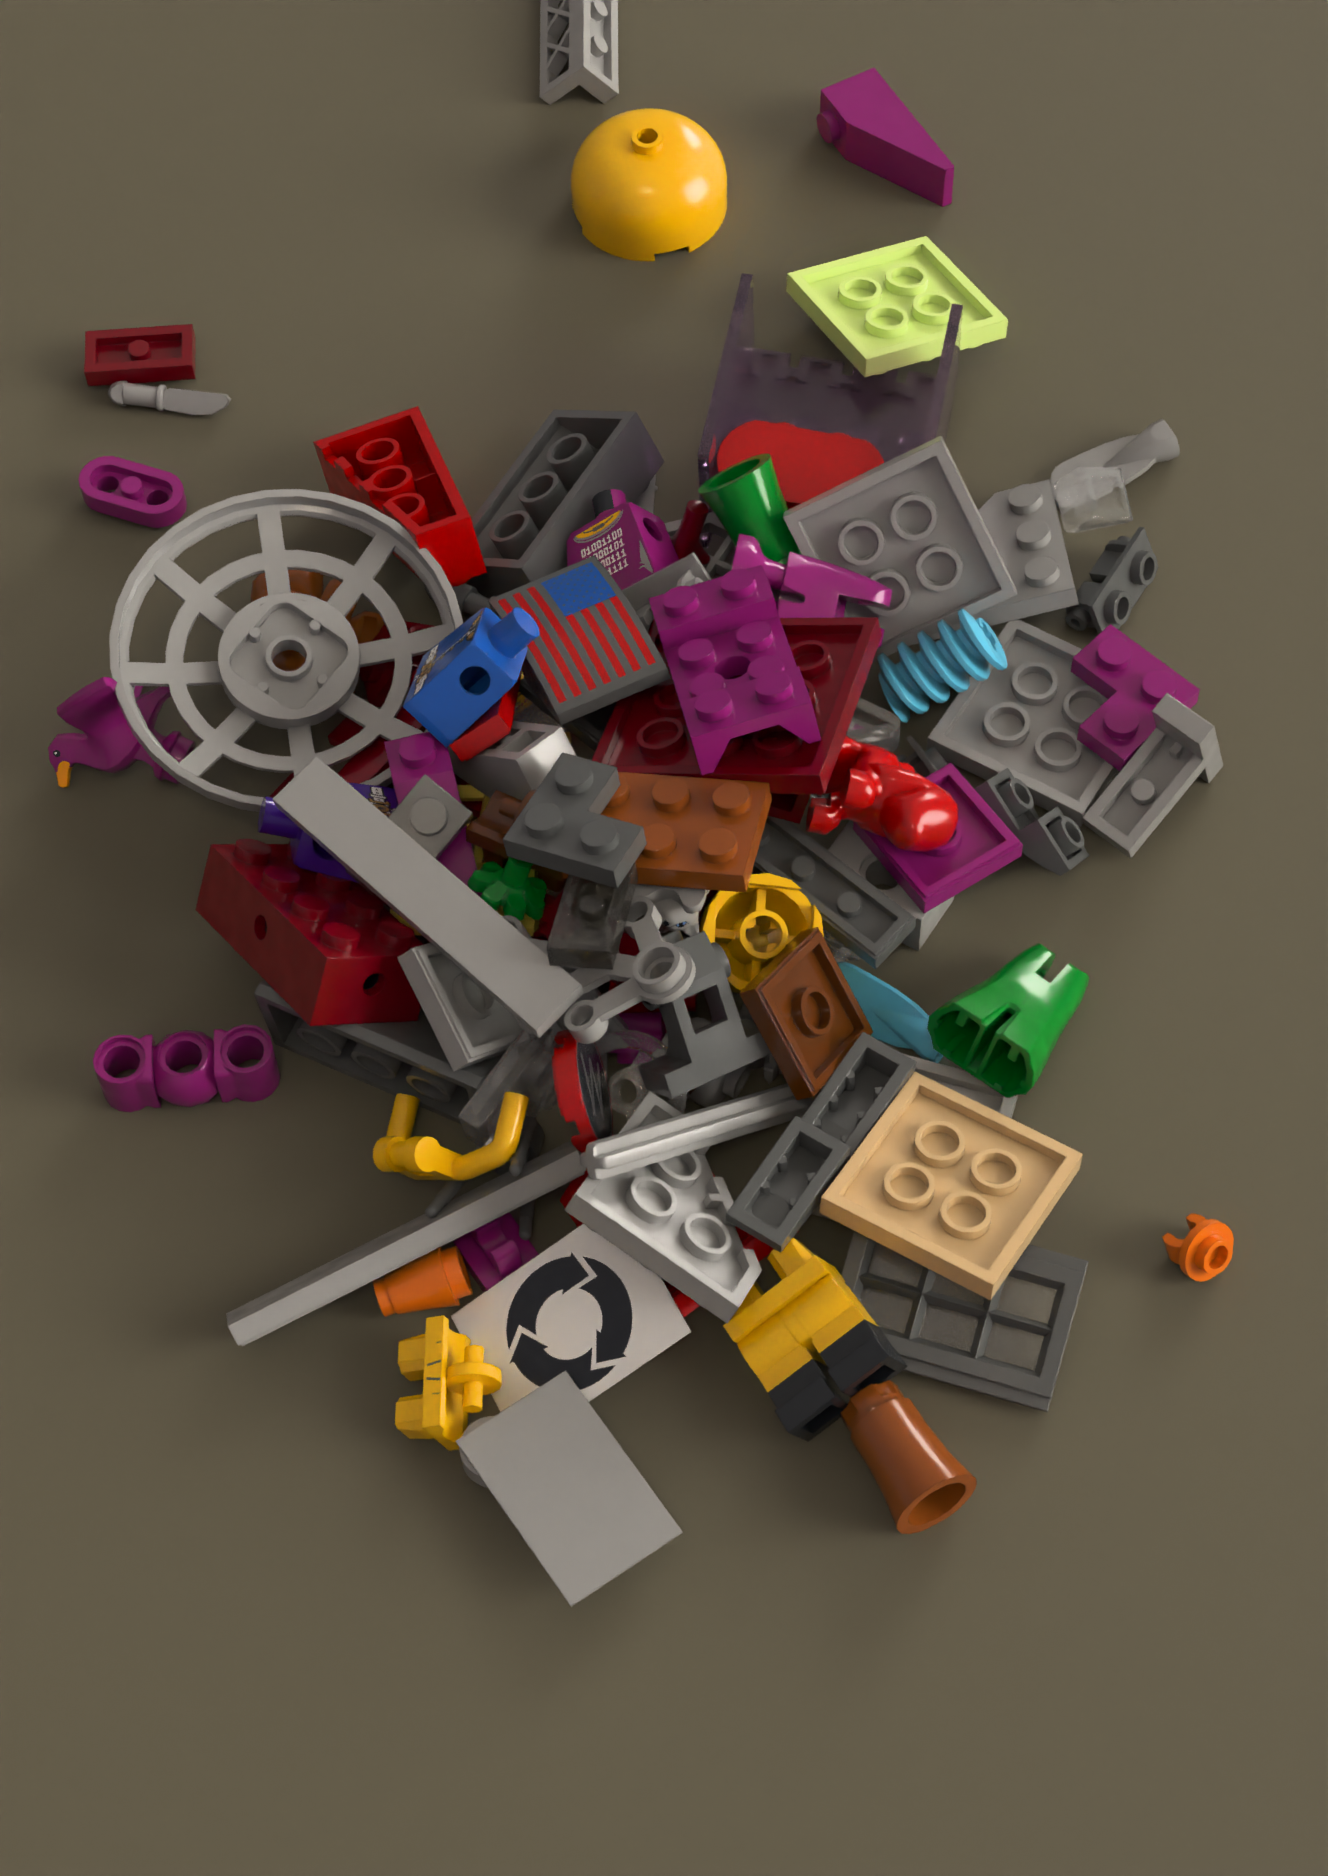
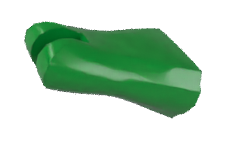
M1037 943L1018 954L988 979L952 998L929 1016L927 1030L932 1039L933 1049L1006 1098L1026 1095L1037 1082L1060 1035L1080 1005L1089 983V976L1069 963L1051 983L1043 978L1049 971L1056 954L1042 944Z

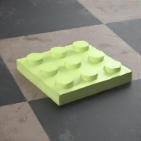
M927 236L787 273L786 292L864 377L884 374L893 369L921 361H930L939 356L967 348H975L985 343L1006 338L1008 319Z

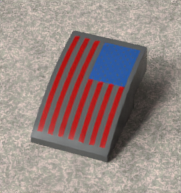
M595 555L488 600L491 610L500 619L505 617L515 607H519L529 613L537 623L540 635L527 645L528 650L521 670L527 684L560 725L671 679L666 664L640 618L618 584Z

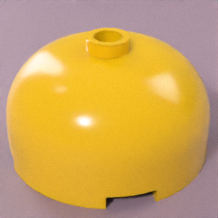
M656 108L626 111L598 125L585 138L578 149L571 171L572 208L582 226V234L596 247L611 255L634 261H655V254L671 252L687 247L690 253L705 244L717 232L724 220L727 209V173L721 151L710 134L690 118L673 111Z

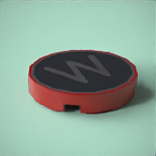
M568 1030L558 1031L554 1038L557 1045L563 1044L562 1047L554 1048V1055L552 1056L554 1087L561 1116H564L566 1123L575 1121L580 1133L579 1135L571 1136L570 1140L575 1148L583 1153L586 1152V1146L589 1142L613 1135L611 1098L606 1073L595 1042L581 1044L574 1039Z

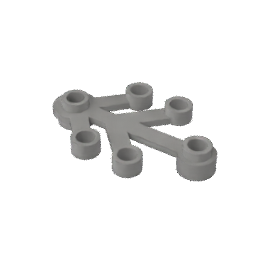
M594 888L579 890L569 899L567 904V912L577 927L582 930L589 948L533 939L518 918L509 915L502 916L566 972H572L569 975L581 984L584 991L582 995L610 980L624 982L593 1001L590 999L577 1001L566 1011L564 1024L574 1039L581 1044H590L599 1040L608 1028V1019L641 1001L659 1005L676 1000L689 989L695 978V963L688 952L672 943L663 941L659 932L662 916L651 899L645 896L631 898L623 904L618 914L619 921L628 935L637 942L640 951L637 956L620 954L607 923L610 907L601 893ZM642 915H645L642 919L636 921L637 918H639ZM514 1016L525 1032L534 1034ZM591 1018L589 1022L581 1025L586 1019Z

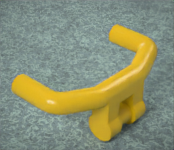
M505 1092L493 1141L488 1145L461 1155L440 1146L433 1137H411L420 1099L412 1095L398 1093L395 1097L387 1134L380 1138L373 1148L374 1163L383 1172H399L415 1180L464 1181L492 1171L507 1163L516 1152L529 1097L515 1092Z

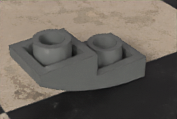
M1008 768L974 788L1023 844L1022 853L1042 867L1061 876L1090 856L1084 847V837L1078 825L1071 818L1064 816L1058 806L1039 817L1033 808L1034 801L1029 789L1021 780L1014 778Z

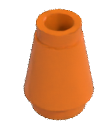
M457 1246L445 1250L439 1247L389 1272L385 1277L373 1281L375 1295L385 1317L396 1313L404 1314L459 1306L460 1298L473 1294L469 1274Z

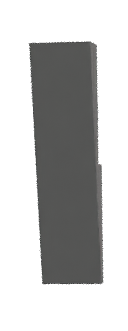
M862 1032L803 1117L795 1116L727 1211L726 1221L781 1253L818 1207L822 1195L912 1074L916 1072L917 1062Z

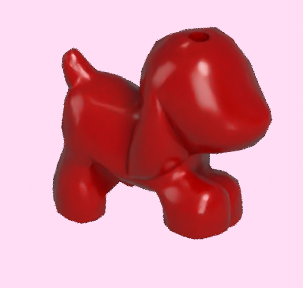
M846 735L825 794H814L820 796L829 794L828 798L811 797L807 812L806 831L826 835L835 829L841 820L847 819L855 822L861 829L887 838L898 849L912 852H928L946 845L952 838L958 823V805L950 793L922 775L915 773L914 767L910 764L899 762L897 756L892 752L873 744L858 742Z

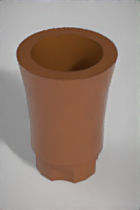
M887 1380L880 1384H870L850 1398L847 1407L841 1412L842 1421L851 1432L850 1439L867 1464L881 1490L896 1528L900 1533L913 1534L926 1530L945 1520L965 1504L976 1488V1478L950 1453L925 1422L913 1402L909 1398H904L894 1382Z

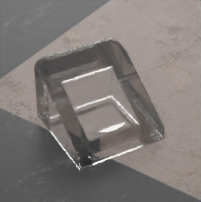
M1077 467L1055 482V492L1066 532L1078 533L1129 523L1133 520L1121 468Z

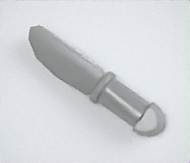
M118 381L113 383L108 389L109 398L119 406L156 408L158 411L169 410L189 415H212L226 408L231 401L228 394L180 388L167 389L164 384L150 386L128 383V381Z

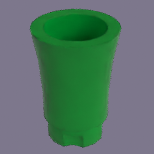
M760 454L740 461L711 477L698 489L699 494L718 517L735 547L737 546L740 533L754 536L758 540L763 554L775 562L786 565L790 551L801 554L783 518L784 512L789 509L780 489L770 454Z

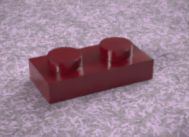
M193 324L85 331L84 373L88 386L112 385L118 381L146 383L195 379L196 338Z

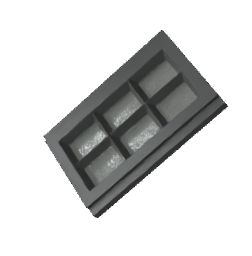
M854 1231L841 1276L908 1366L903 1371L1048 1413L1089 1261L1029 1244L991 1300H988Z

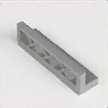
M540 0L539 97L551 105L578 85L603 104L618 95V0H563L559 8L558 4L561 0ZM569 23L568 29L566 30L564 36L562 37L561 41H560L559 44H558V40H559L560 36L562 35V33H563V31L565 30L567 24ZM569 59V69L559 76L561 70L563 69L564 65Z

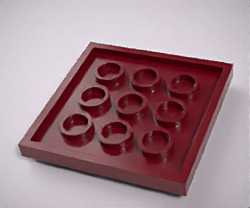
M878 617L780 618L796 665L800 668L812 701L821 740L809 744L780 725L730 739L714 772L701 775L656 623L653 619L648 634L666 664L671 679L617 701L592 757V761L617 767L618 772L769 783L770 793L797 795L825 794L882 637ZM736 675V676L730 677V678H728V679L738 678V677H740V676H742V675Z

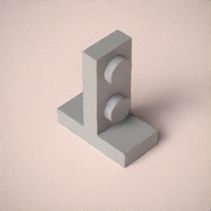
M1168 693L1152 710L1156 724L1155 730L1082 817L1086 827L1129 858L1134 856L1198 776L1207 783H1210L1223 767L1215 726Z

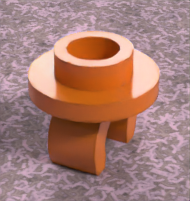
M1191 1213L1186 1217L1190 1232L1185 1239H1178L1170 1233H1166L1162 1238L1170 1260L1180 1265L1182 1272L1195 1281L1202 1282L1215 1277L1228 1266L1233 1254L1234 1238L1231 1229L1221 1221L1206 1219L1199 1214Z

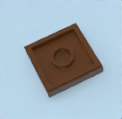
M818 927L801 931L739 992L796 1100L814 1097L830 1079L861 1033L865 1032L870 1036L873 1033L866 1016Z

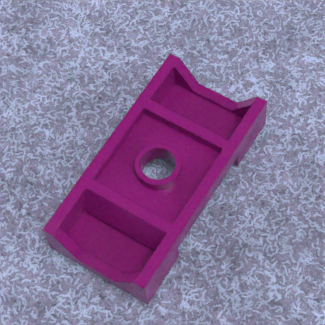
M763 565L749 569H735L722 577L691 586H678L664 594L648 598L701 775L714 772L730 739L765 728L780 725L809 744L821 740L812 701L800 668L796 665ZM736 675H742V676H740V677H738V678L728 679V678L733 677V676H736Z

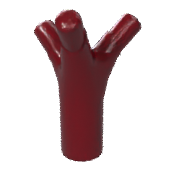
M690 500L687 503L680 526L670 539L679 560L694 552L701 564L705 565L709 563L710 556L702 547L700 535L709 512V507L700 500Z

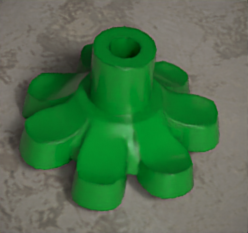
M509 857L505 868H502L494 861L486 862L480 870L473 872L467 882L471 890L482 893L480 898L495 911L500 906H503L504 915L514 916L520 921L524 919L525 914L534 920H539L543 917L545 909L543 899L545 898L547 885L542 879L528 877L533 865L532 863Z

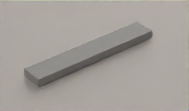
M316 756L273 798L275 805L281 812L537 1037L540 1038L584 993L578 981L319 757Z
M568 1141L526 1162L520 1175L513 1176L510 1172H507L451 1200L436 1217L428 1218L426 1214H423L226 1313L228 1328L237 1345L243 1347L584 1175V1171L587 1169L581 1166L580 1155L577 1149Z

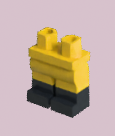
M792 1238L781 1253L774 1249L767 1257L781 1278V1281L766 1293L763 1292L755 1281L738 1310L723 1327L731 1339L737 1343L744 1359L757 1375L777 1407L775 1413L786 1431L809 1442L841 1418V1412L850 1401L847 1395L852 1397L870 1384H880L891 1380L908 1366L855 1294L846 1285L845 1280L836 1267L814 1255L802 1242Z

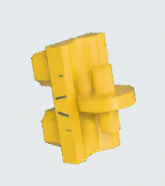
M444 1315L426 1318L425 1334L407 1338L398 1343V1365L400 1372L409 1381L423 1380V1394L399 1398L395 1408V1425L409 1439L434 1438L447 1450L452 1451L459 1450L456 1440L462 1437L468 1427V1413L482 1411L483 1395L492 1394L500 1390L502 1386V1372L498 1367L484 1363V1348L482 1346L470 1345V1338L449 1329V1319Z

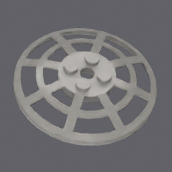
M305 489L262 490L232 496L196 511L172 526L147 549L129 574L115 606L109 634L110 670L112 679L117 682L115 691L118 705L132 734L152 760L178 782L208 799L241 810L260 812L264 797L244 795L211 784L202 779L201 776L224 756L235 763L256 770L294 773L295 777L316 756L331 767L354 757L372 745L379 737L390 741L424 733L395 718L401 710L409 690L412 657L427 653L462 625L463 619L456 594L441 565L427 548L419 549L409 532L394 519L366 504L333 493ZM303 516L330 520L360 530L373 539L354 566L344 560L323 553L298 549L285 550L281 517ZM258 520L262 553L252 554L225 565L209 575L201 584L173 562L186 549L212 533L238 523ZM393 551L409 564L426 585L439 610L442 625L408 633L406 623L396 603L383 587L374 580ZM288 570L316 572L335 578L342 583L326 602L311 595L291 593ZM265 573L268 596L249 603L237 613L216 598L220 592L236 582L256 574ZM158 579L184 602L178 610L169 631L165 663L130 662L129 646L136 616L147 592ZM361 596L367 599L379 613L389 631L390 638L358 644L355 632L345 617ZM200 615L223 632L218 647V661L184 663L187 639L196 619ZM285 650L297 651L306 659L305 663L294 671H283L277 668L273 660L277 654ZM395 661L392 685L380 709L353 693L358 682L361 667ZM222 685L228 698L236 708L214 729L196 709L187 686ZM132 686L169 687L171 698L181 718L194 735L202 741L180 763L163 748L149 730L136 703ZM337 712L364 727L358 734L344 743L322 752H314L311 726L327 720ZM258 722L273 728L287 729L291 756L261 754L243 748L236 743ZM390 767L376 777L360 784L387 787L393 783Z

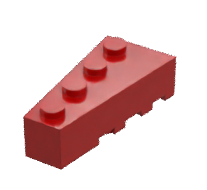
M418 406L313 442L330 493L366 504L397 521L409 532L419 549L427 548L441 565L452 587L462 585L475 576L487 573L470 514ZM393 551L392 554L419 578L409 564Z

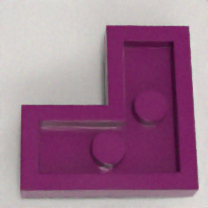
M1111 624L1072 659L1070 672L1108 699L1079 726L1077 740L1118 771L1122 770L1155 730L1156 724L1152 710L1166 693L1190 709L1198 701L1199 688Z

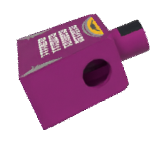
M608 489L597 493L592 499L595 520L572 532L567 539V567L595 555L621 590L679 560L666 526L660 517L632 502H627L625 493L617 489Z

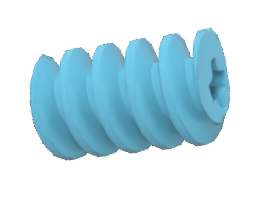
M961 608L957 612L960 624L958 630L955 631L946 621L941 619L937 622L940 640L935 642L922 630L917 633L920 651L915 653L902 641L897 644L900 662L895 664L883 652L877 655L880 669L878 677L883 693L901 722H908L910 719V709L916 714L926 713L930 708V698L936 703L946 702L950 697V687L957 692L966 691L970 686V676L977 681L988 679L990 675L989 663L997 670L1007 668L1008 663L1003 647L990 625L984 619L978 618L975 620L965 609Z

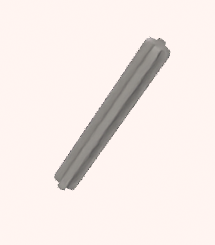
M788 1083L589 1142L586 1146V1152L580 1155V1164L587 1168L589 1177L594 1180L609 1178L793 1120L795 1116L801 1118L820 1092L818 1091L814 1097L796 1100Z

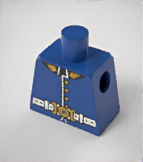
M515 607L502 619L489 608L480 609L423 655L403 707L447 748L517 682L528 650L527 645L540 635L537 623L529 613L519 607Z

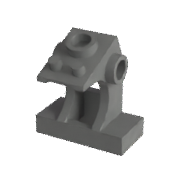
M679 930L662 936L664 942L672 943L688 952L695 963V978L689 989L672 1002L655 1005L641 1001L650 1011L659 1008L668 1034V1048L665 1055L638 1067L646 1090L669 1098L677 1097L771 1054L754 1020L746 1018L740 1020L727 979L731 974L728 957L718 943H710L705 931L683 939ZM703 991L709 1005L711 1023L694 1031L684 999Z

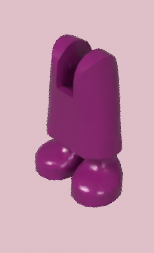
M739 533L731 571L763 565L771 589L779 590V599L775 601L779 618L844 617L847 602L865 607L890 608L893 590L867 576L791 551L789 552L786 565L775 562L763 554L760 544L754 536ZM880 628L882 637L878 648H881L885 630Z

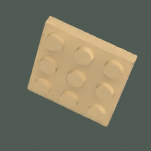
M914 1072L822 1195L819 1213L991 1300L1080 1170L1083 1153L922 1074Z

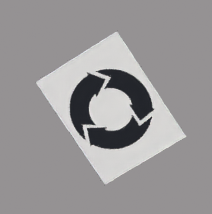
M585 1224L570 1232L451 1315L459 1333L471 1339L470 1345H479L484 1348V1363L492 1364L501 1370L502 1386L500 1390L491 1394L500 1412L565 1370L588 1402H590L691 1333L662 1278L642 1266L638 1261L598 1233L590 1230Z

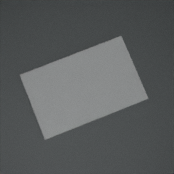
M566 1370L456 1440L457 1445L571 1607L683 1533Z

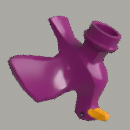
M102 677L86 685L57 707V714L66 723L85 733L57 734L48 746L49 760L56 772L60 787H69L72 767L76 763L86 765L98 771L115 774L129 768L136 761H145L153 767L154 776L158 780L163 781L165 779L175 784L179 783L152 760L132 734L118 705L115 691L117 682L114 679ZM132 686L136 703L149 730L163 748L180 763L194 750L195 741L183 737L180 731H172L168 736H163L154 729L158 713L164 702L171 696L169 687L158 686L140 695L143 686Z

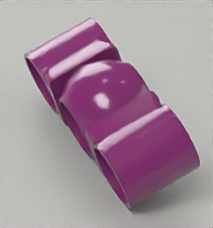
M244 1024L233 1027L229 1031L214 1029V1039L203 1032L185 1029L167 1034L157 1045L152 1034L145 1035L139 1039L132 1035H117L102 1042L96 1049L93 1058L95 1073L105 1100L111 1107L122 1112H134L142 1110L146 1106L161 1108V1098L174 1106L191 1108L207 1103L218 1092L222 1103L229 1102L235 1098L246 1102H256L264 1100L273 1094L280 1081V1072L271 1037L264 1029L256 1025ZM246 1060H260L252 1067H238L239 1064ZM185 1065H198L190 1072H177L178 1069ZM124 1070H136L128 1077L115 1078L117 1074Z

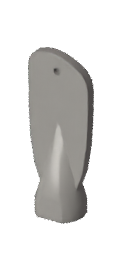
M1160 419L1150 424L1140 434L1104 443L1062 462L1055 467L1051 473L1050 480L1056 506L1064 512L1075 511L1130 483L1145 473L1153 464L1169 461L1179 456L1180 447L1176 435L1166 421Z

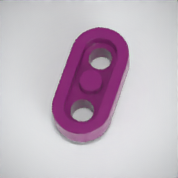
M103 456L88 462L79 474L78 481L85 504L92 510L152 528H161L177 522L184 515L187 508V500L181 480L176 475L161 469L115 456ZM108 490H115L111 493L106 492Z

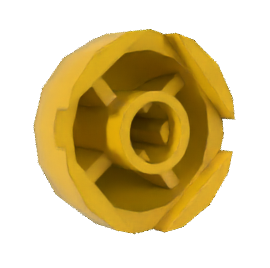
M771 873L751 874L746 893L718 890L704 908L699 932L705 931L710 943H718L725 951L731 967V974L727 977L731 992L739 994L801 931L818 927L824 937L822 917L815 904L811 905L807 896L799 891L802 888L792 880Z

